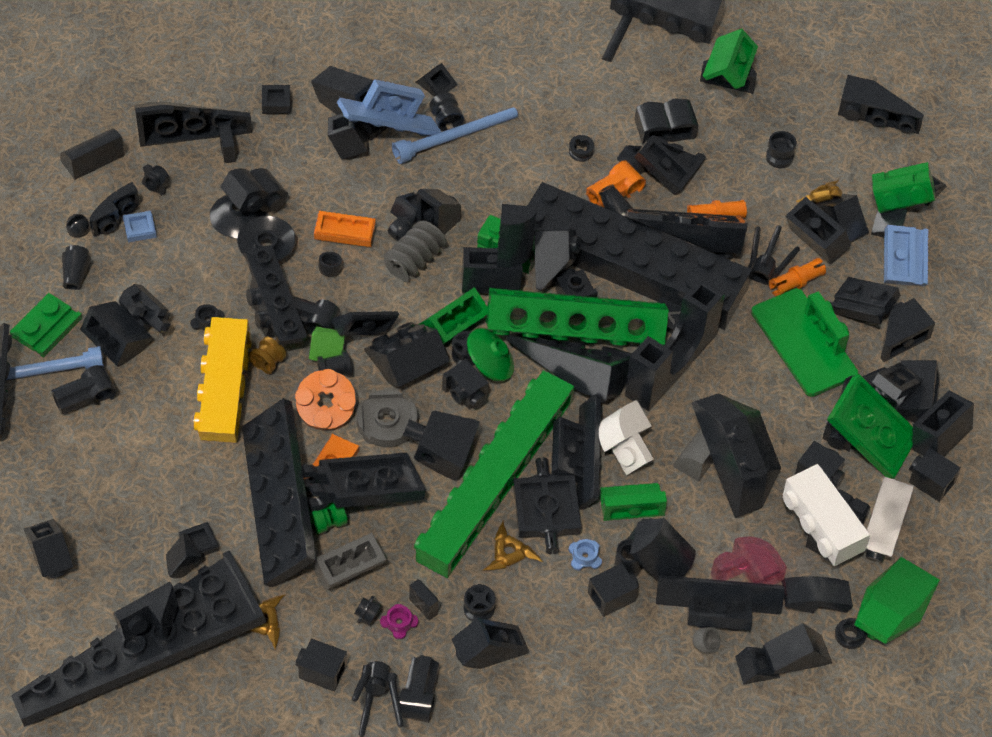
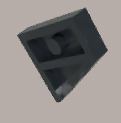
M652 135L646 140L634 158L676 195L681 191L706 156L699 152L696 155L683 151V146L668 143L665 139Z

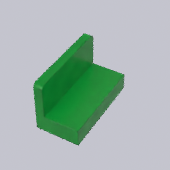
M742 28L718 37L703 77L709 80L723 75L735 89L743 87L758 45Z
M658 483L600 488L599 496L604 521L665 516L667 505L666 493L660 490Z

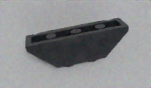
M719 393L692 402L691 404L734 517L736 518L761 509L781 470V466L760 411Z

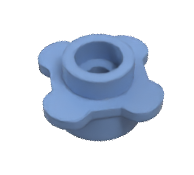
M582 539L571 543L569 552L573 557L571 561L572 568L575 570H581L584 567L599 568L602 564V559L598 557L599 544L589 539ZM586 553L588 557H583L582 555Z

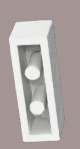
M818 464L786 479L783 500L790 510H794L800 518L804 531L813 536L823 557H828L831 563L836 566L866 551L870 534Z

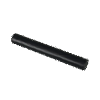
M631 13L622 16L601 58L602 60L612 62L633 19Z

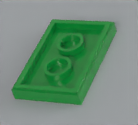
M860 374L852 376L828 416L827 421L885 477L895 478L913 446V426Z

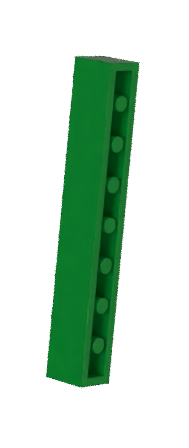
M544 370L537 379L533 378L529 382L525 391L526 395L521 401L518 399L514 403L508 420L506 422L502 421L498 425L494 434L495 438L490 444L486 443L483 446L475 466L470 465L463 476V482L459 488L454 487L447 498V505L442 511H436L431 520L429 530L426 534L422 532L418 536L414 544L416 562L447 579L513 487V478L520 477L553 430V422L562 417L573 402V385Z

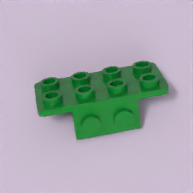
M795 288L752 307V316L807 396L813 397L842 385L846 378L858 374L857 368L845 352L849 338L848 328L845 323L839 321L834 314L831 303L825 300L819 291L808 295L807 298L801 289Z

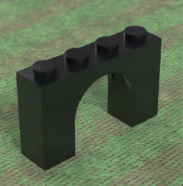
M701 278L683 297L678 323L667 343L663 346L648 336L630 355L625 390L627 398L632 401L637 400L639 405L647 411L652 409L717 335L725 293Z

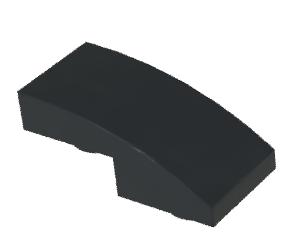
M133 182L112 193L94 210L90 216L91 231L94 237L113 232L117 226H120L119 215L129 214L140 205L138 189Z
M818 576L784 578L782 581L785 589V607L814 613L819 606L847 613L853 607L849 581Z

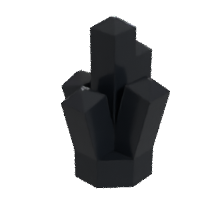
M133 284L123 291L119 298L120 306L146 331L152 326L158 332H167L171 325L168 321L170 314L167 313L168 309L144 286L139 284Z

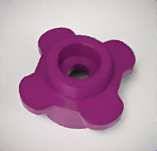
M396 604L388 610L386 616L381 617L380 625L382 628H388L393 633L394 638L403 639L409 629L417 627L418 618L412 615L406 606ZM402 620V623L398 624L396 621Z

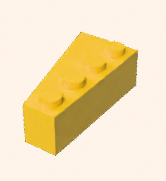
M212 317L211 326L205 328L204 345H208L207 355H202L201 373H205L204 384H199L197 390V401L201 402L200 412H195L194 430L198 431L200 440L237 443L242 403H239V398L243 399L245 391V375L242 372L243 370H248V348H251L252 344L249 323L246 319Z

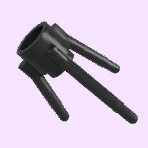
M780 225L776 226L765 254L760 255L758 258L761 228L759 226L755 228L750 263L748 265V268L752 269L751 280L768 285L769 280L779 277V274L800 251V247H795L776 268V261L771 255L782 229Z
M380 661L363 665L362 675L352 696V701L357 702L364 687L366 688L367 695L360 722L359 737L365 736L373 696L384 694L388 687L397 726L399 728L403 727L402 712L396 687L397 674L391 673L389 665Z

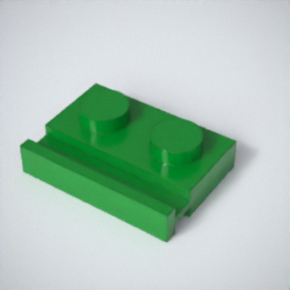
M48 293L10 330V335L44 358L83 319L82 313L79 311L75 312L71 306Z

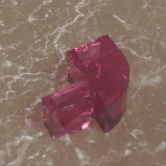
M746 536L735 539L732 553L724 552L713 561L711 576L714 580H728L744 573L750 583L775 585L784 580L787 566L770 543L757 537Z

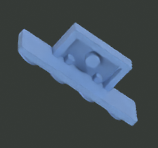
M374 79L363 102L339 98L337 101L343 116L352 122L362 121L376 127H392L397 131L416 132L421 136H432L441 132L432 117L416 114L425 97L421 89Z

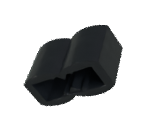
M675 98L665 103L645 102L636 107L634 120L642 145L652 135L665 139L666 142L695 139L697 136L698 122L691 101L688 99Z
M244 168L231 170L220 186L237 208L247 213L256 212L259 209L263 212H275L284 205L285 199L289 194L271 172L264 168L251 171Z

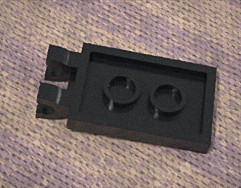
M407 452L319 460V466L302 465L304 477H309L304 479L306 492L311 491L313 497H317L308 499V506L311 511L322 510L331 502L334 503L336 508L425 499L426 489Z

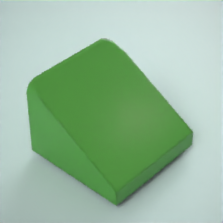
M316 327L312 333L309 360L317 361V356L327 358L340 355L344 349L345 336H340L337 330Z

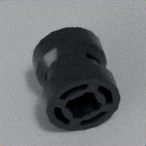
M448 92L441 93L430 101V110L436 116V123L441 131L448 130L446 127L447 123H451L453 128L463 124L464 115L461 109L458 108V102L454 94Z
M786 131L773 133L769 138L766 152V160L769 165L779 169L789 167L794 159L797 145L796 138Z

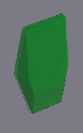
M900 557L866 588L854 625L867 632V636L870 639H878L885 644L889 643L920 624L940 579L905 558Z

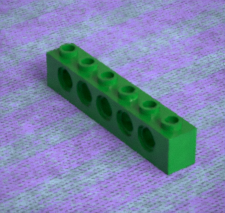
M490 288L486 324L487 328L492 330V333L498 335H509L510 331L522 332V336L537 338L539 334H547L556 340H568L570 336L580 337L581 341L596 343L598 339L610 340V343L614 345H627V342H638L640 345L649 336L660 344L665 345L669 310L665 303ZM516 308H522L526 311L525 316L520 320H514L510 317L511 312ZM545 311L555 313L554 319L550 322H542L539 319L540 315ZM580 313L584 315V320L579 325L569 323V319L573 314ZM602 317H613V323L609 327L603 328L598 325ZM637 318L643 321L642 326L637 330H630L628 328L629 322Z

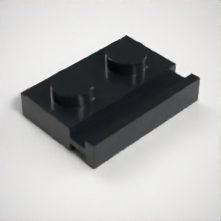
M848 277L834 295L835 300L830 303L834 314L881 324L882 316L889 313L901 295L898 287Z

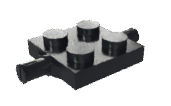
M543 457L542 463L541 458L535 460L536 475L529 478H513L519 538H545L546 553L551 554L553 549V554L559 552L558 536L581 534L575 475L559 476L549 474L548 459Z

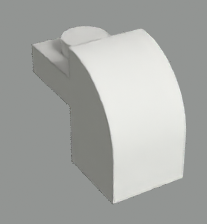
M637 400L603 419L599 426V439L604 452L612 449L626 475L653 460L640 436V433L650 428L651 424Z

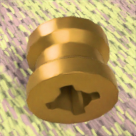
M268 336L259 342L258 349H253L248 354L252 365L266 374H271L276 368L275 364L282 362L286 357V351L283 346Z

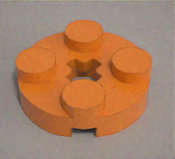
M331 369L316 371L308 375L300 383L295 394L296 408L300 418L308 426L320 430H335L344 426L352 418L356 406L355 390L351 382L344 375ZM323 393L325 395H333L331 399L333 405L329 408L326 405L321 407L318 405L320 402L319 396Z

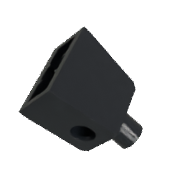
M432 411L426 425L409 419L403 437L419 442L414 455L416 461L451 480L457 481L464 467L480 421Z

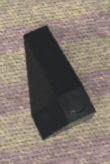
M515 332L507 337V341L560 379L573 385L574 389L580 393L590 395V398L596 394L601 396V402H607L608 399L620 395L627 383L630 355L632 354L630 352L603 346L602 350L585 348L586 342L577 340L576 342L566 341L559 343V340L553 339L551 335L539 334L537 338L522 336V332Z

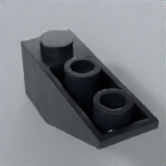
M847 75L838 111L839 116H843L851 121L861 120L869 122L877 127L887 126L899 129L903 133L913 132L919 134L924 114L876 81Z

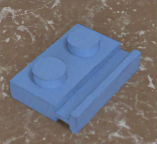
M887 225L885 227L884 283L911 286H926L928 284V229L919 230L914 227Z

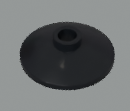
M227 195L219 198L210 210V222L213 228L220 234L230 238H237L239 230L249 220L260 216H267V212H263L260 209L256 212L248 213L235 211L234 209L238 208Z
M260 216L249 220L241 227L237 236V244L241 254L244 256L247 249L268 247L263 246V244L269 243L271 244L269 246H272L278 262H280L293 251L295 233L286 221L278 217Z

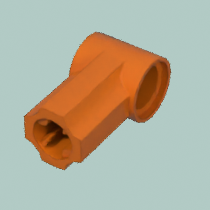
M625 160L616 164L608 176L589 186L586 190V195L590 202L604 207L601 196L598 193L601 189L614 184L615 188L623 196L630 198V194L642 191L646 180Z

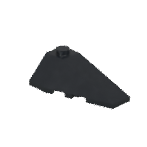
M163 101L134 105L140 147L220 137V125L230 124L232 136L252 133L251 114L249 112Z
M626 208L625 211L626 216L630 219L708 251L716 252L715 254L724 258H732L733 253L741 254L748 223L741 216L632 208Z

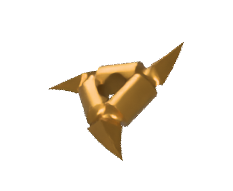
M839 180L820 185L811 191L810 195L805 197L817 203L831 200L836 196L841 197L842 190L835 185ZM803 197V198L797 200L796 202L799 203V202H800L802 199H804L805 197Z
M503 520L494 538L496 540L495 560L483 570L507 568L506 566L509 567L524 560V557L543 561L530 546H525L522 541L511 535L507 536ZM506 547H512L515 551L513 553L506 554L504 549Z
M286 594L263 601L262 604H258L268 620L265 624L249 630L265 636L268 634L274 649H276L280 632L277 613L274 607L277 606Z

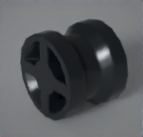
M471 331L459 332L452 340V359L456 364L467 359L472 366L475 365L469 353H467V338Z
M482 584L473 585L467 589L464 595L463 610L469 620L474 621L477 618L491 619L494 615L496 600L493 590ZM477 606H484L485 608H475V607H477Z

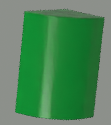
M474 287L419 323V325L424 324L425 326L436 328L444 344L456 334L486 316L488 307Z

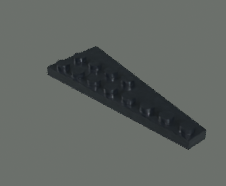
M230 550L222 554L223 558L209 568L206 565L200 568L198 575L185 584L179 582L173 586L178 608L166 640L156 627L152 625L144 632L134 635L125 641L119 632L118 626L115 625V631L101 640L97 637L91 641L90 648L75 658L72 655L63 660L60 668L51 674L48 673L45 676L42 674L11 695L23 726L30 725L265 624L264 614Z

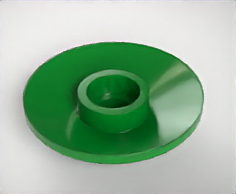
M477 328L473 330L467 338V348L475 366L485 376L494 381L502 382L509 379L514 372V360L508 346L497 334L492 333L488 329Z

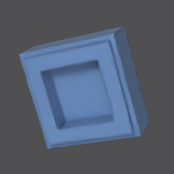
M151 211L123 215L128 242L157 237Z

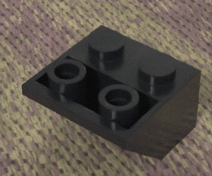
M413 322L402 324L397 328L398 332L390 336L382 335L371 341L372 345L364 348V351L387 382L397 387L450 361L438 330Z

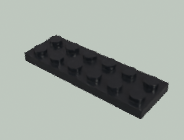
M282 398L242 426L264 585L269 587L279 585L317 560L292 401Z

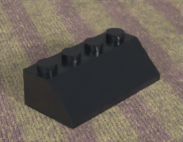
M611 0L610 9L623 16L631 13L634 18L640 19L645 24H654L665 28L670 33L688 36L695 42L710 44L722 22L725 0Z

